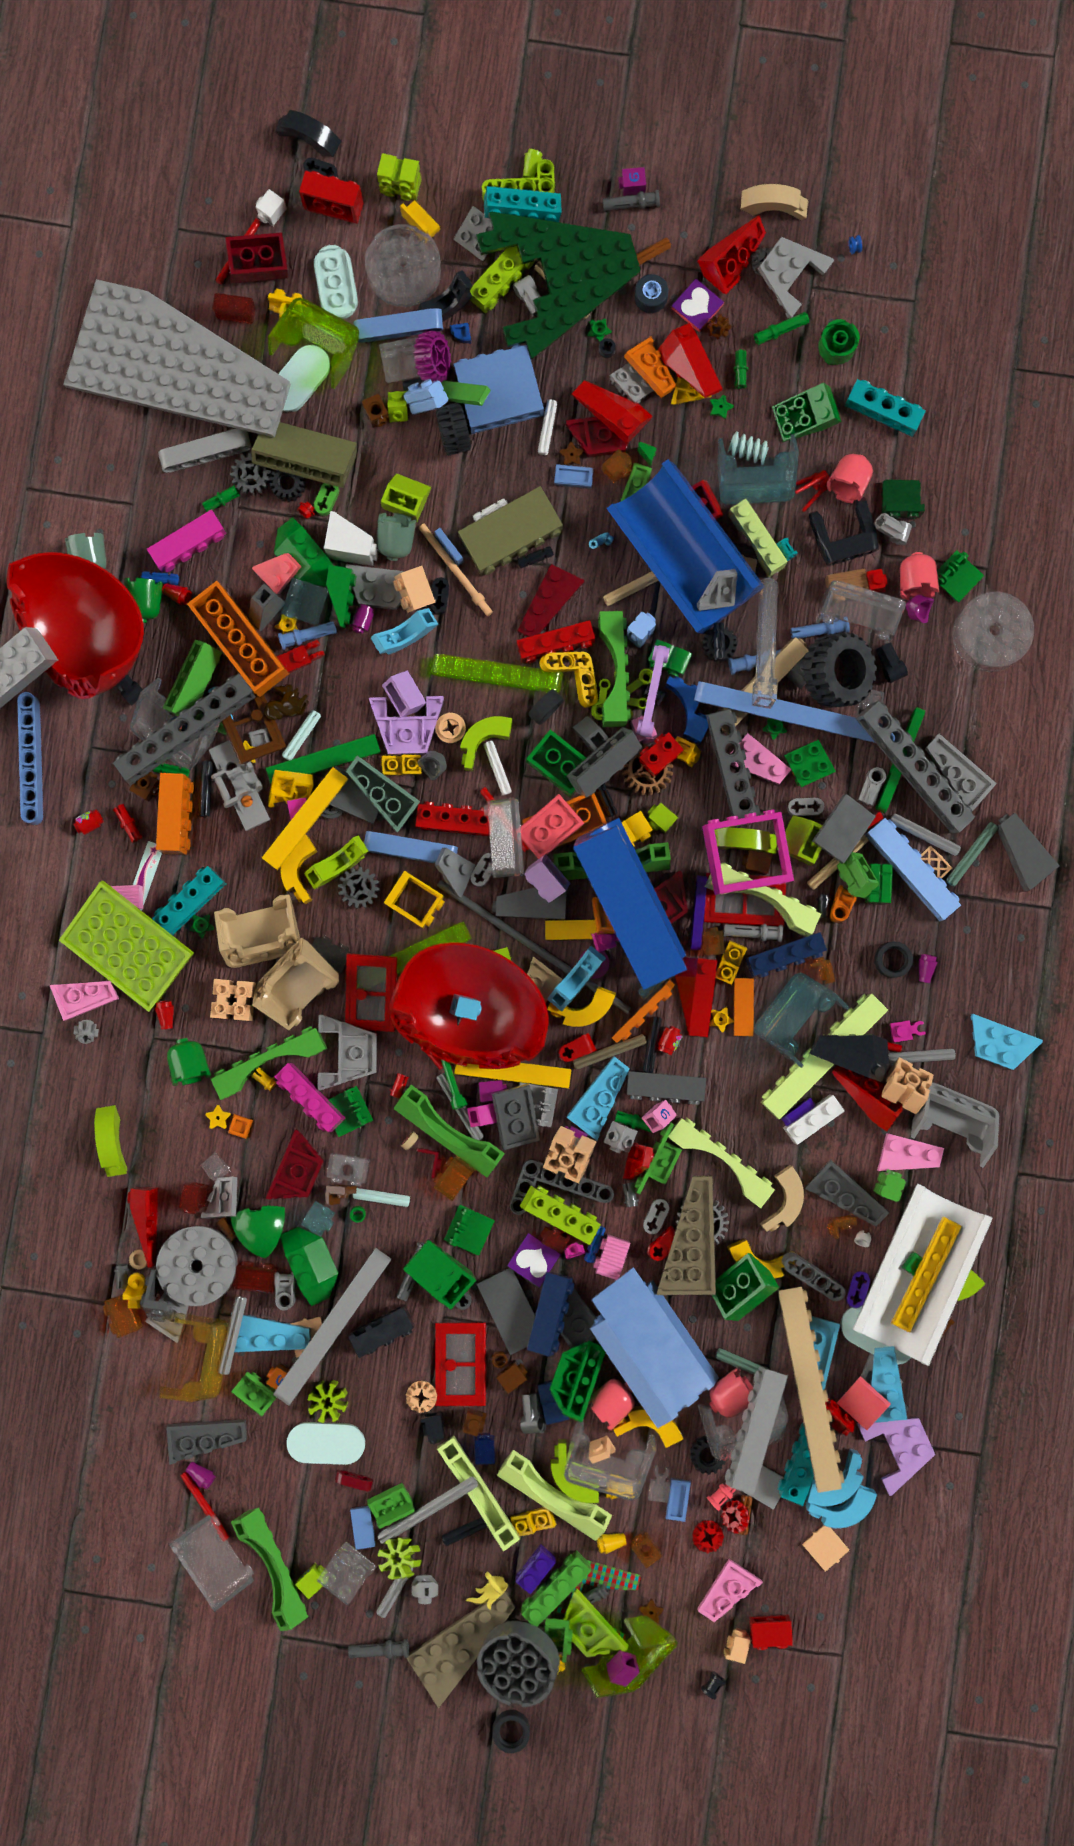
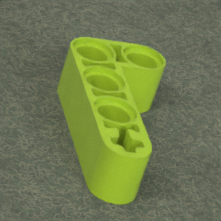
M547 159L541 160L537 165V178L486 180L482 184L483 201L487 186L520 190L530 189L531 191L545 192L543 189L548 188L550 189L548 192L554 193L553 163ZM547 170L549 173L545 174L542 171Z

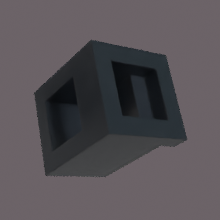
M441 1411L423 1414L421 1416V1423L425 1422L422 1425L424 1436H428L430 1444L440 1443L441 1439L445 1437Z

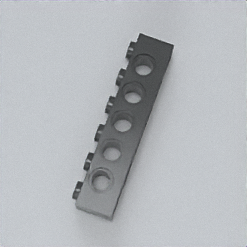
M725 709L706 714L731 817L738 816V819L745 818V814L756 813V816H760L759 806L755 805L753 799L756 797L753 786L750 787L749 779H751L750 770L745 767L744 763L746 754L744 749H741L739 743L742 741L739 730L736 731L734 724L737 723L735 712H731V709ZM726 724L729 727V732L724 736L721 734L720 728ZM729 743L734 746L731 754L725 752V746ZM733 762H737L738 770L732 773L730 765ZM741 780L743 788L740 791H736L734 785L737 781ZM746 799L748 806L745 809H740V801Z

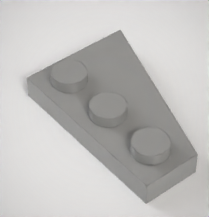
M164 1292L158 1302L169 1304L172 1311L171 1320L158 1322L153 1320L152 1317H148L145 1322L178 1343L189 1306L174 1301Z

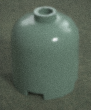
M386 513L379 514L376 544L378 551L387 556L388 560L397 561L398 558L408 556L411 552L416 527V520L411 521V516L394 513V516H386Z
M80 533L65 538L67 554L84 558L104 569L106 568L107 562L103 534L94 533V537H86L85 533Z

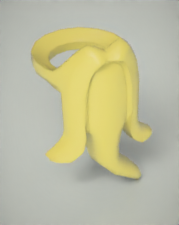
M486 1572L485 1576L489 1582L482 1589L476 1588V1591L482 1594V1596L479 1598H468L466 1601L475 1604H485L487 1602V1607L491 1610L493 1602L506 1591L508 1583L505 1582L504 1577L492 1576L489 1572Z

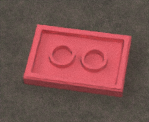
M558 794L517 829L515 833L539 859L545 854H550L578 830L584 822L561 795Z

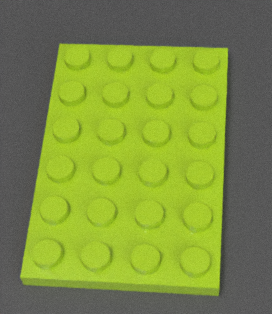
M105 881L99 882L59 939L61 943L148 1012L155 1007L156 1003L194 954L193 951Z

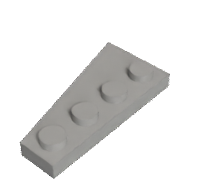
M937 734L925 748L952 788L959 793L962 802L967 804L972 811L997 784L942 735Z

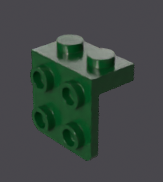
M919 480L883 481L882 514L886 513L894 519H918L925 512V504H921V483Z

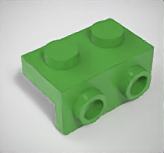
M247 1372L231 1393L262 1417L277 1398L273 1395L276 1390L269 1385H263L260 1382L261 1378L256 1373L252 1372L250 1374Z
M403 1483L367 1500V1504L376 1518L379 1529L389 1526L393 1522L407 1517L414 1512L412 1498Z
M546 1618L545 1633L551 1638L557 1651L563 1653L562 1662H566V1656L571 1655L573 1630L569 1629V1621Z

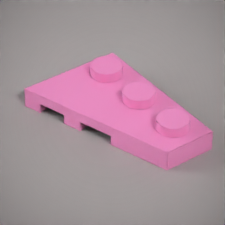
M748 733L740 742V747L744 749L746 754V760H744L745 767L749 768L751 774L779 785L791 771V768ZM737 762L731 763V766L738 768Z
M110 981L50 985L63 1021L119 999L115 987Z
M886 1133L877 1171L940 1167L944 1148Z
M728 1559L697 1610L715 1622L728 1612L735 1603L742 1598L744 1599L751 1590L763 1582L731 1559Z

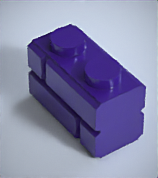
M540 1544L523 1565V1569H520L516 1574L515 1582L531 1594L554 1566L556 1557Z

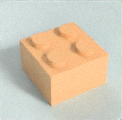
M422 566L402 572L394 577V587L397 592H400L402 597L400 603L403 610L406 609L407 613L435 603Z

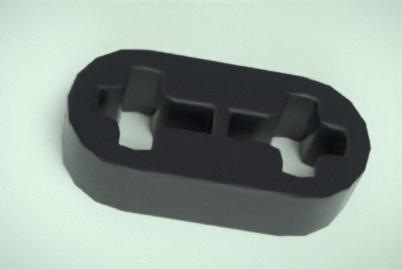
M312 157L304 161V171H309V167L315 165L316 169L313 168L312 171L319 172L323 176L332 171L333 175L330 176L338 178L337 168L334 165Z
M438 577L432 583L431 591L435 603L431 604L430 607L433 613L441 615L446 612L448 607L449 583L445 578ZM442 582L446 588H442V594H439L438 587L436 586H439ZM438 598H441V604L444 606L437 610L434 604H437Z

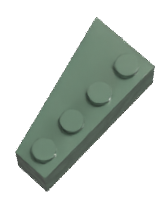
M356 756L345 772L394 831L398 833L420 801L362 758Z

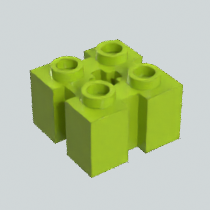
M382 153L377 172L378 182H380V193L387 197L397 194L401 195L400 197L403 200L416 201L421 183L419 161L407 158L400 160L397 159V156Z

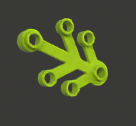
M643 669L639 674V678L626 687V691H629L631 694L643 684L649 685L653 671ZM648 675L650 679L645 681L643 676ZM602 679L599 682V701L591 709L592 716L597 720H602V714H599L597 710L602 708L606 701L607 690L610 688V681L608 679ZM602 682H607V683H608V687H607V688H603V687L601 686V683H602ZM630 698L627 705L645 710L646 706L641 707L639 702L644 701L647 703V699ZM630 710V712H631V718H630V720H631L632 717H633V712Z

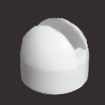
M864 1230L859 1231L854 1241L859 1246L869 1247L871 1235L869 1232L867 1234L864 1233Z

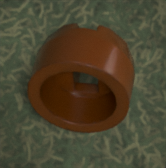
M496 1351L492 1355L494 1367L503 1368L507 1365L508 1359L504 1352Z

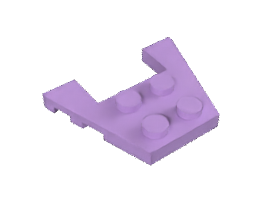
M426 696L427 716L402 718L387 717L386 697L369 698L388 755H416L428 752L443 705V696Z
M918 1417L874 1423L868 1430L857 1423L864 1441L884 1434L899 1467V1470L881 1478L889 1496L893 1495L935 1455Z

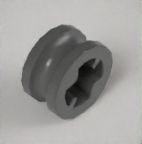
M468 1292L464 1294L468 1303L465 1302V1305H461V1302L458 1301L455 1305L458 1309L464 1310L471 1305L472 1297Z

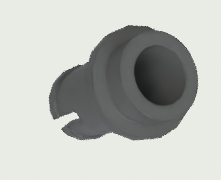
M634 1182L622 1184L626 1207L638 1206L637 1202L639 1199L637 1200Z
M117 1264L114 1272H116V1289H126L128 1286V1271L130 1270L128 1264Z
M599 1583L596 1588L583 1595L593 1604L602 1598L606 1599L609 1591L604 1583Z

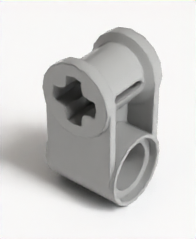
M293 1272L291 1274L275 1273V1302L280 1310H288L295 1304L296 1279ZM283 1295L290 1298V1304L287 1306L281 1302Z

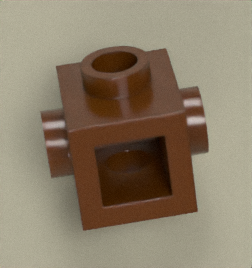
M149 772L132 784L129 790L150 802L151 798L159 792L160 782L156 780L158 776Z

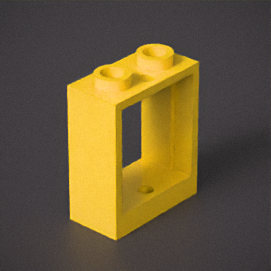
M404 871L384 901V904L424 929L425 926L429 927L435 918L432 915L436 910L439 911L445 901L442 894ZM409 881L436 897L422 922L395 905Z

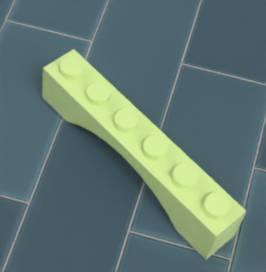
M720 863L724 885L753 880L749 878L748 874L731 869L732 867L729 864ZM710 874L705 887L714 891ZM765 886L730 892L746 893L762 898L779 911L789 929L805 937L813 934L821 916L814 907L804 906L799 903L798 899L794 897L788 898L782 895V891L775 888L770 889Z
M687 1117L685 1120L679 1118L668 1138L683 1149L704 1150L721 1158L737 1176L743 1195L762 1208L775 1190L771 1187L773 1183L764 1176L762 1179L756 1176L757 1171L750 1165H747V1167L743 1166L740 1163L742 1159L734 1153L731 1155L726 1153V1147L720 1142L713 1143L709 1140L711 1136L703 1129L700 1132L694 1128L696 1124Z
M453 1435L437 1446L438 1452L460 1483L470 1477H474L477 1480V1488L467 1494L502 1550L505 1551L519 1541V1534L455 1436Z
M513 1450L504 1460L497 1474L498 1477L596 1541L606 1531L612 1517L611 1514L596 1504L576 1501L558 1491L538 1474L528 1459Z

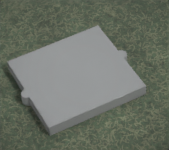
M762 1465L754 1495L746 1494L774 1509L781 1497L777 1486L780 1479H784V1477Z

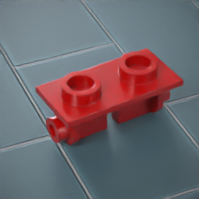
M828 1398V1402H825L826 1410H830L831 1416L834 1419L831 1426L841 1435L847 1436L850 1432L853 1433L855 1426L853 1418L848 1413H844L835 1401Z

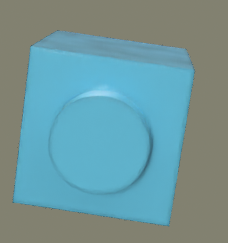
M454 994L449 1013L454 1016L476 1020L477 1016L481 1013V1001Z

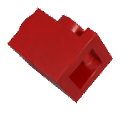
M882 569L867 571L869 591L866 596L884 593L887 585L886 574H883Z

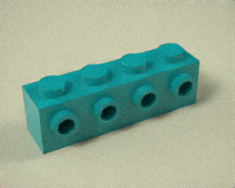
M487 186L484 195V218H489V212H498L559 222L562 213L561 194Z
M211 867L200 868L196 872L197 876L192 881L188 880L182 886L183 890L179 894H173L168 899L169 903L164 908L160 907L155 911V916L152 920L171 935H174L227 884Z
M804 1423L799 1428L800 1437L798 1442L795 1441L793 1444L792 1458L786 1462L784 1479L781 1478L777 1486V1490H780L779 1494L782 1498L801 1506L804 1505L814 1479Z

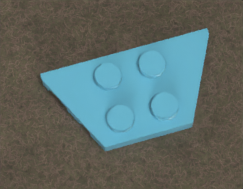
M971 1014L975 1056L1014 1070L1043 1042V1040Z

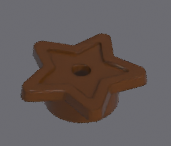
M570 442L567 449L559 451L564 457V465H580L579 457L584 450L576 448L573 442Z
M650 1599L645 1606L638 1607L643 1614V1624L650 1621L659 1624V1615L664 1611L663 1607L657 1606L653 1599Z

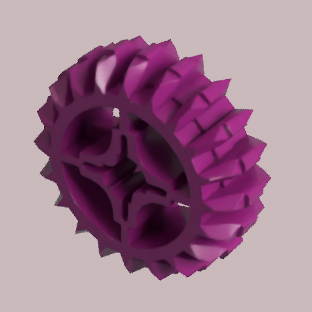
M432 330L423 332L416 338V344L414 345L415 352L413 354L415 356V368L418 370L417 374L424 381L431 379L432 382L437 380L443 382L449 376V370H451L450 363L452 362L450 360V347L447 345L448 341L445 340L444 335H441L440 332Z

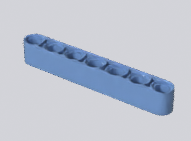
M24 692L19 695L17 701L20 812L23 821L31 825H38L43 820L40 701L31 693ZM32 698V704L26 707V701ZM32 717L33 722L30 725H26V720ZM33 736L32 743L27 744V738ZM33 754L34 760L31 763H27L28 756ZM34 773L33 781L28 782V776ZM34 792L35 798L29 801L28 795ZM35 811V818L29 820L30 812Z

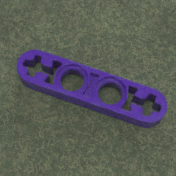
M697 875L691 950H701L707 876Z

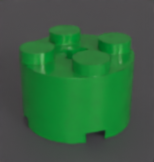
M837 319L831 321L824 328L820 337L818 350L821 357L829 365H840L848 362L853 357L860 339L858 329L854 324L845 322L846 320Z

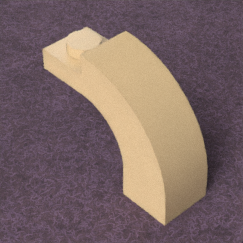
M764 184L742 191L741 210L753 216L764 211L778 210L803 220L807 218L808 200L800 196L801 190L780 184Z
M791 1165L774 1175L783 1189L784 1200L777 1212L760 1223L766 1232L776 1230L780 1227V1222H783L788 1227L795 1221L801 1211L804 1200L803 1185L799 1175Z

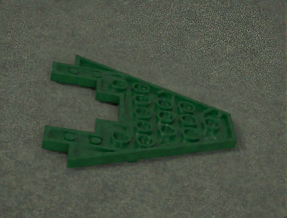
M489 212L493 230L476 234L481 255L517 246L522 264L541 261L550 295L533 299L537 318L502 328L507 347L526 343L531 360L641 272L631 234Z

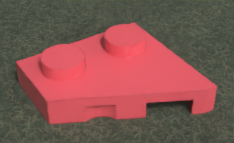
M289 553L255 565L252 569L274 593L280 594L302 566Z

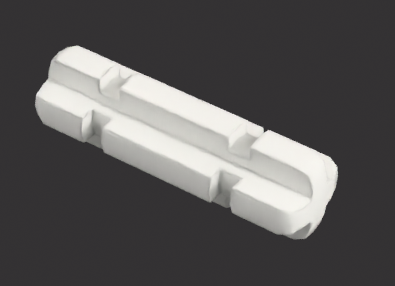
M501 499L497 501V504L494 503L483 509L481 513L474 514V521L476 522L507 505L506 500Z

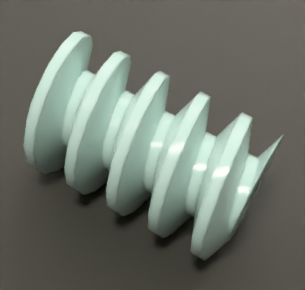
M736 431L732 437L727 454L730 450H732V456L739 452L740 459L746 454L747 461L754 457V463L761 459V465H763L769 447H767V441L760 445L759 438L753 443V436L746 440V434H743L739 438Z

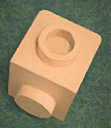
M608 1436L590 1442L589 1459L592 1464L610 1458V1454L615 1453V1447Z

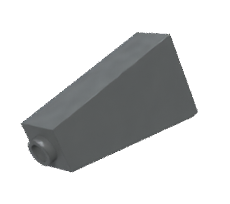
M1007 813L998 820L1000 824L997 825V832L1021 887L1026 892L1034 888L1056 870L1059 865L1016 813L1011 815Z
M536 887L497 896V901H493L492 912L496 913V917L565 920L566 891L550 903L539 895Z

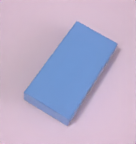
M556 464L554 485L591 488L593 468Z
M438 528L435 531V538L455 564L461 565L463 557L441 528Z
M671 1478L666 1519L685 1522L691 1484L689 1480Z
M369 1506L351 1508L356 1550L375 1547L372 1514Z

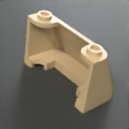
M289 894L277 896L273 900V907L240 915H236L229 908L214 912L219 951L226 964L231 968L280 958L300 939L294 908Z
M300 938L257 983L254 989L252 1006L287 1030H290L301 1022L303 1008L323 988L328 990L336 987L339 982V974L308 941Z

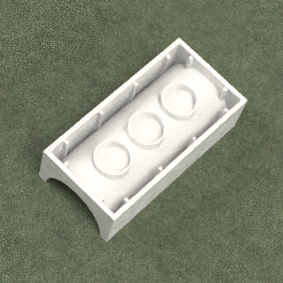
M917 1184L861 1308L853 1330L889 1347L894 1346L895 1350L929 1366L993 1218L953 1203ZM942 1217H946L962 1227L909 1333L891 1323L913 1278L902 1266L912 1252H916L923 1258Z

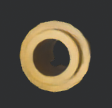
M258 1068L256 1071L259 1075L254 1072L252 1078L262 1084L265 1090L271 1091L277 1084L275 1077H270L261 1068Z

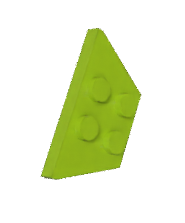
M575 1589L563 1619L569 1621V1629L573 1630L572 1642L586 1657L596 1656L597 1654H610L613 1650L621 1649L623 1652L626 1651L628 1644L579 1589Z

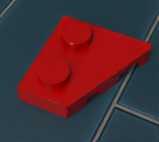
M633 1142L627 1156L623 1175L624 1179L631 1180L650 1167L654 1156L653 1148Z

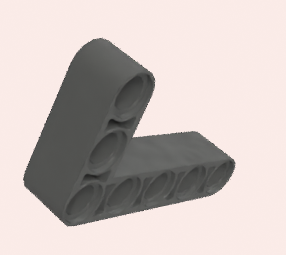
M528 1159L523 1164L511 1199L510 1209L516 1215H521L525 1212L524 1209L516 1210L513 1206L516 1200L523 1201L527 1192H523L519 1187L524 1181L528 1182L530 1186L535 1187L538 1180L601 1203L610 1202L613 1199L614 1193L609 1185L582 1176L579 1184L573 1181L572 1185L566 1186L562 1182L565 1173L561 1171L557 1174L555 1173L553 1179L548 1180L544 1177V1173L547 1170L543 1168L544 1162ZM529 1163H534L537 1166V1170L534 1173H528L526 1166ZM584 1182H589L592 1185V1189L589 1192L581 1190V1185ZM604 1188L610 1191V1195L606 1199L599 1196V1192Z

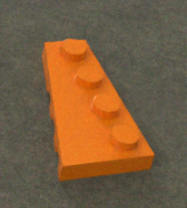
M669 979L664 987L658 990L612 1036V1039L616 1043L620 1040L624 1042L632 1034L630 1030L634 1026L638 1028L645 1021L643 1017L647 1013L652 1015L659 1008L657 1004L661 1000L665 1002L672 995L670 991L675 984Z

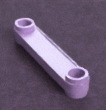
M654 646L652 660L655 661L644 717L643 720L639 719L636 733L643 737H652L654 722H651L662 666L663 663H667L670 648L666 646Z

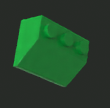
M747 1253L715 1280L716 1294L712 1296L725 1320L739 1321L774 1293L779 1286L772 1273L751 1253Z

